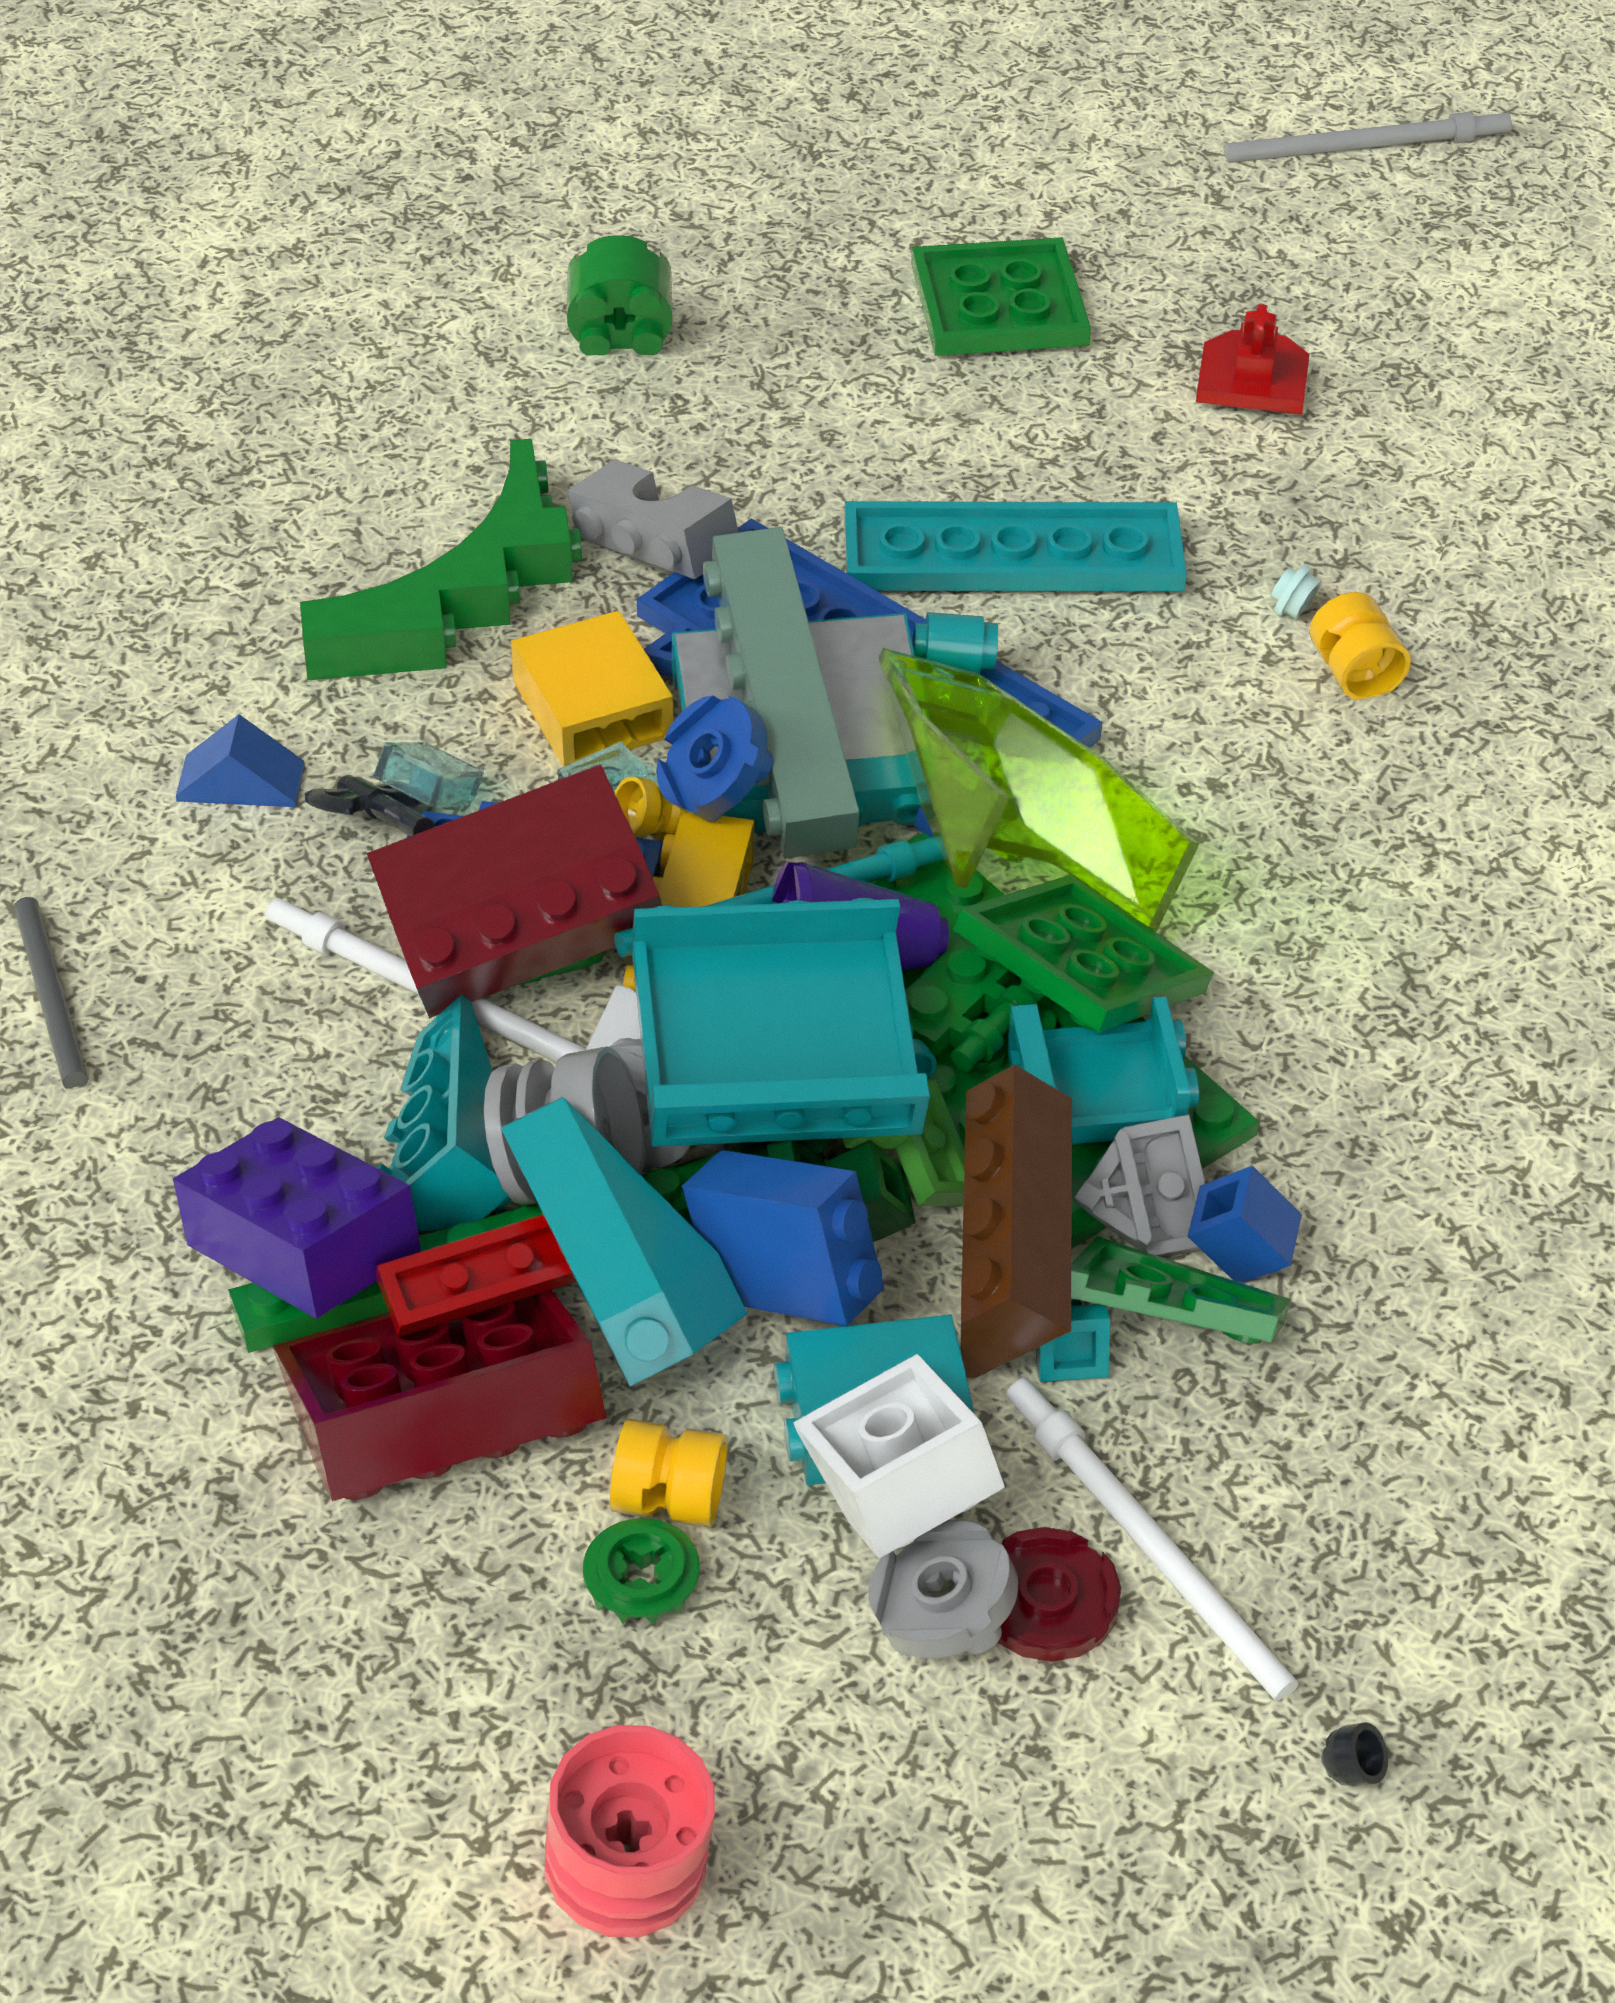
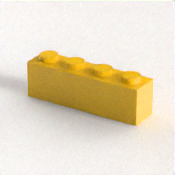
M682 811L675 835L666 834L664 837L661 851V870H665L663 877H653L662 906L700 907L745 894L754 864V820L722 816L717 821L709 822L694 814ZM628 964L623 986L636 992L633 965Z

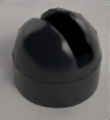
M1363 1722L1345 1725L1332 1731L1327 1737L1326 1747L1322 1751L1321 1762L1328 1776L1339 1784L1352 1787L1377 1784L1385 1777L1388 1768V1752L1380 1731L1373 1724Z

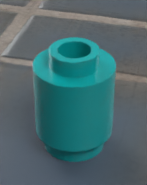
M927 612L925 624H914L912 636L914 656L917 659H922L923 671L979 675L981 669L994 670L998 650V624L984 622L983 616Z

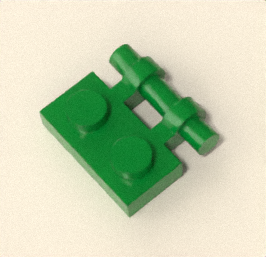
M960 939L905 990L909 1020L914 1031L913 1039H919L924 1042L935 1058L949 1044L954 1046L955 1049L951 1052V1060L957 1068L967 1072L979 1061H989L1003 1047V1037L1009 1032L1011 1006L1037 1004L1044 995L1030 991L1022 983L1019 986L1012 985L1008 987L1010 970L999 962L982 957L974 950L973 946ZM982 1011L990 1014L985 1020L976 1019L973 1021Z

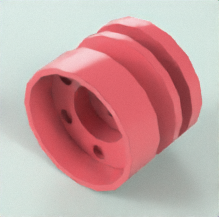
M615 1725L586 1735L563 1755L550 1782L544 1877L556 1904L578 1925L607 1937H643L671 1926L694 1904L706 1875V1863L709 1855L708 1845L711 1841L715 1816L714 1784L702 1758L679 1737L651 1726ZM623 1845H628L630 1852H625Z

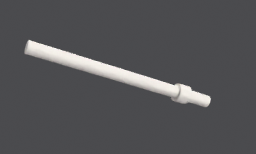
M275 898L269 904L266 911L267 920L301 936L305 946L325 956L330 952L338 954L418 994L405 959L346 931L343 922L323 912H317L313 915L280 898ZM484 998L471 1002L479 1025L556 1063L565 1054L586 1050V1048Z
M1024 1377L1015 1381L1009 1387L1006 1396L1036 1429L1035 1440L1054 1461L1061 1458L1276 1702L1294 1692L1299 1682L1084 1442L1085 1431L1065 1410L1057 1412L1028 1378Z

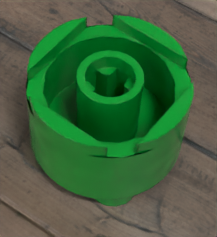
M606 236L587 244V251L577 259L575 254L570 261L567 271V324L572 336L579 342V348L586 356L607 355L610 349H633L640 355H655L663 348V341L669 334L672 326V271L668 259L661 252L659 257L647 249V242L632 236Z

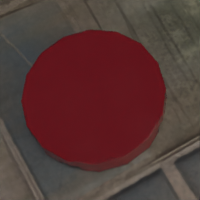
M1049 1527L1017 1531L1004 1538L1002 1545L1017 1571L1018 1593L1011 1613L1001 1624L1002 1634L997 1643L1022 1657L1049 1662L1080 1657L1102 1644L1117 1623L1122 1589L1115 1565L1102 1551L1101 1557L1096 1550L1088 1547V1539L1073 1531Z

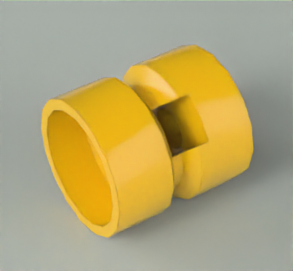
M1350 592L1341 594L1324 604L1312 619L1309 630L1311 640L1324 662L1329 665L1332 675L1344 694L1352 700L1388 694L1402 683L1409 672L1411 658L1407 648L1396 631L1390 627L1387 617L1376 600L1367 593Z
M627 1419L619 1435L613 1462L610 1485L611 1511L651 1518L659 1509H667L672 1522L711 1528L715 1522L724 1485L728 1453L727 1435L687 1428L677 1438L671 1436L667 1425Z

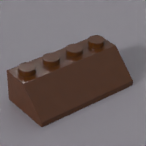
M1015 1064L966 1091L961 1280V1356L966 1378H977L1071 1332L1072 1098Z

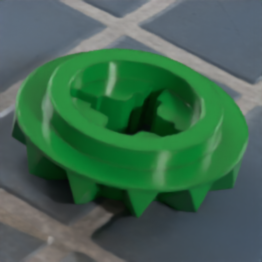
M636 1518L618 1522L598 1534L585 1553L583 1560L584 1588H587L592 1595L597 1611L606 1608L616 1613L622 1624L629 1617H645L654 1625L660 1614L670 1610L681 1613L687 1597L691 1592H697L700 1571L697 1550L686 1534L669 1523L648 1518ZM626 1561L630 1565L634 1563L641 1569L651 1564L655 1565L654 1580L657 1585L653 1582L649 1584L642 1578L635 1579L631 1583L628 1582L629 1574Z

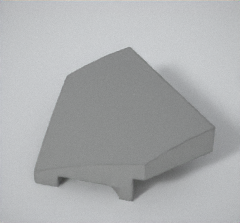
M1184 1115L1128 1126L1123 1129L1120 1128L1114 1141L1075 1196L1074 1202L1138 1250L1160 1257L1202 1251L1187 1237L1199 1187L1205 1184L1190 1116Z

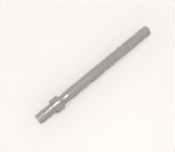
M1472 112L1450 114L1449 118L1445 120L1225 143L1224 156L1228 163L1445 139H1452L1454 143L1474 141L1475 136L1509 133L1512 121L1509 113L1474 116Z

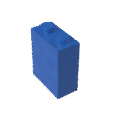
M720 1150L682 1185L693 1228L718 1252L744 1307L848 1326L884 1289L882 1269L877 1260L868 1223V1212L863 1202L856 1171Z

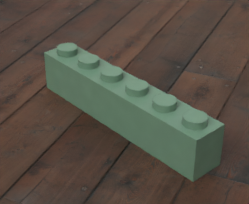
M783 526L713 536L712 561L703 562V576L708 597L717 596L720 607L714 610L718 640L720 643L729 642L732 654L726 655L729 684L731 690L741 689L744 700L742 702L756 710L763 719L768 739L766 749L773 756V764L769 775L763 781L755 783L756 787L766 786L769 798L763 800V816L768 836L778 835L784 859L856 848L859 808Z

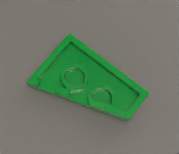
M1098 1236L1071 1262V1298L1222 1331L1226 1336L1244 1343L1272 1342L1285 1324L1291 1303L1289 1298Z

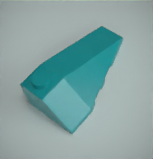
M462 994L418 1033L400 1088L410 1098L403 1106L399 1116L389 1122L384 1139L388 1142L398 1144L390 1168L383 1163L376 1167L410 1185L418 1231L444 1230L461 1223L480 1220L490 1212H500L511 1201V1198L503 1190L494 1170L486 1140L484 1120L485 1088L493 1070L472 1003Z
M563 1096L500 1127L629 1386L695 1354L748 1314L718 1252Z

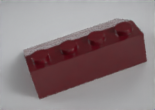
M601 764L366 853L412 979L429 1019L438 1016L461 994L471 1002L614 948L616 947L614 942L615 933L633 928L634 909L662 906L660 895L638 842Z
M552 1290L399 1338L388 1312L273 1345L278 1365L317 1473L332 1502L342 1498L348 1500L365 1499L380 1492L385 1485L412 1477L417 1479L434 1478L449 1471L452 1465L481 1456L484 1458L507 1456L515 1452L521 1444L547 1436L554 1438L573 1436L583 1431L587 1424L607 1418L591 1341Z

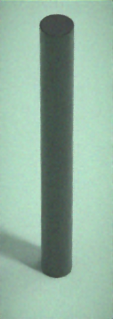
M33 897L21 898L14 904V911L62 1084L66 1089L86 1085L88 1083L87 1071L39 903Z

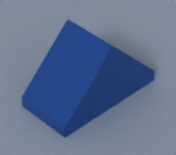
M238 714L186 755L176 792V802L296 807L305 763L300 757Z

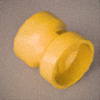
M627 777L619 783L614 793L635 838H646L650 835L654 840L664 841L666 834L675 835L681 812L684 810L670 803L663 796L659 785H656L650 779L641 777Z

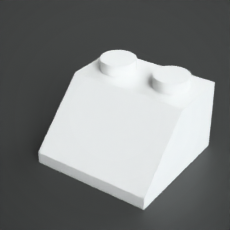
M918 1354L793 1422L799 1437L847 1521L879 1559L897 1548L910 1544L920 1535L959 1513L972 1509L982 1500L1005 1488L982 1422Z

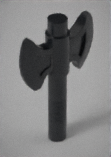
M345 775L338 781L337 789L317 788L305 793V801L312 807L352 816L355 812L361 811L371 818L383 820L409 836L435 827L431 819L411 809V807L421 804L424 794L419 787L406 782L390 779L385 783L375 785L362 777Z

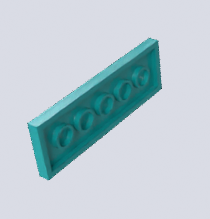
M845 501L846 573L876 591H1185L1187 573L1177 502Z

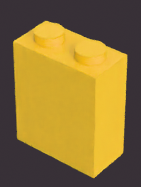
M620 611L511 640L513 682L564 769L664 740L673 723V695Z

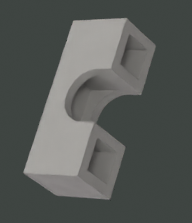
M615 459L567 490L573 511L572 521L574 527L579 528L580 536L585 540L692 579H696L703 574V562L712 561L713 536L739 533L732 498L691 485L671 498L659 500L653 472Z

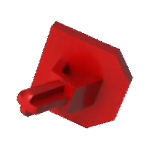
M1257 304L1256 311L1246 312L1244 323L1241 322L1240 330L1232 329L1204 342L1196 402L1302 415L1310 354L1286 335H1279V327L1276 326L1277 316L1267 312L1268 305Z

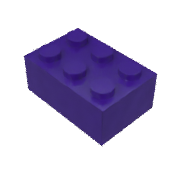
M280 1117L258 1125L250 1134L219 1152L203 1157L198 1164L173 1178L185 1238L189 1247L315 1319L377 1281V1265L422 1252L409 1184Z

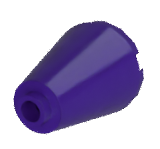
M785 862L778 872L771 900L775 903H787L795 900L833 902L852 901L858 898H871L874 900L899 899L900 910L896 936L902 971L930 967L935 962L937 955H943L947 950L949 923L946 917H940L938 907L934 903L804 862Z

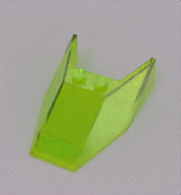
M882 648L878 660L921 806L956 886L968 887L985 849L988 848L996 855L1015 863H1022L1026 857L1053 864L1088 885L1153 931H1157L1198 849L1199 843L1109 761L979 673Z

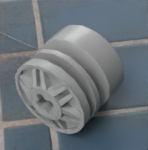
M606 1046L568 1053L557 1060L555 1067L548 1061L536 1059L531 1060L524 1066L517 1063L500 1066L491 1072L485 1088L484 1101L486 1140L492 1164L500 1184L514 1203L523 1206L538 1204L500 1127L562 1096L642 1174L645 1161L643 1113L629 1068L616 1050Z

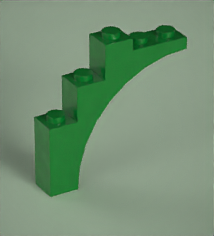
M532 438L510 440V468L501 495L484 521L459 545L425 567L389 583L347 595L300 602L307 680L447 668L445 648L456 647V629L511 625L509 605L520 604L519 587L573 582L572 562H582L579 528L569 529L565 506L553 507L551 494L541 495L548 493L546 460L535 461Z

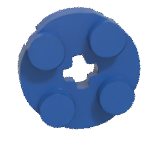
M714 695L703 697L684 709L674 720L664 738L665 741L672 744L667 753L666 763L659 758L657 763V781L663 796L670 803L685 812L694 814L709 822L717 821L726 811L739 803L755 783L763 781L769 775L773 764L772 753L766 749L768 739L763 719L752 707L731 696L723 700ZM717 746V753L711 761L710 751Z

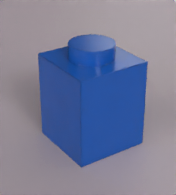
M1252 1165L1200 1185L1187 1237L1233 1281L1244 1283L1291 1266L1302 1214Z

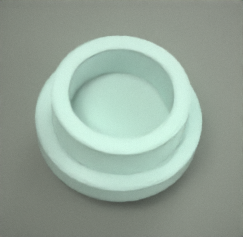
M1304 564L1297 572L1288 568L1281 576L1271 593V597L1277 600L1274 608L1276 614L1282 617L1284 613H1287L1297 619L1312 602L1322 581L1312 575L1313 569Z

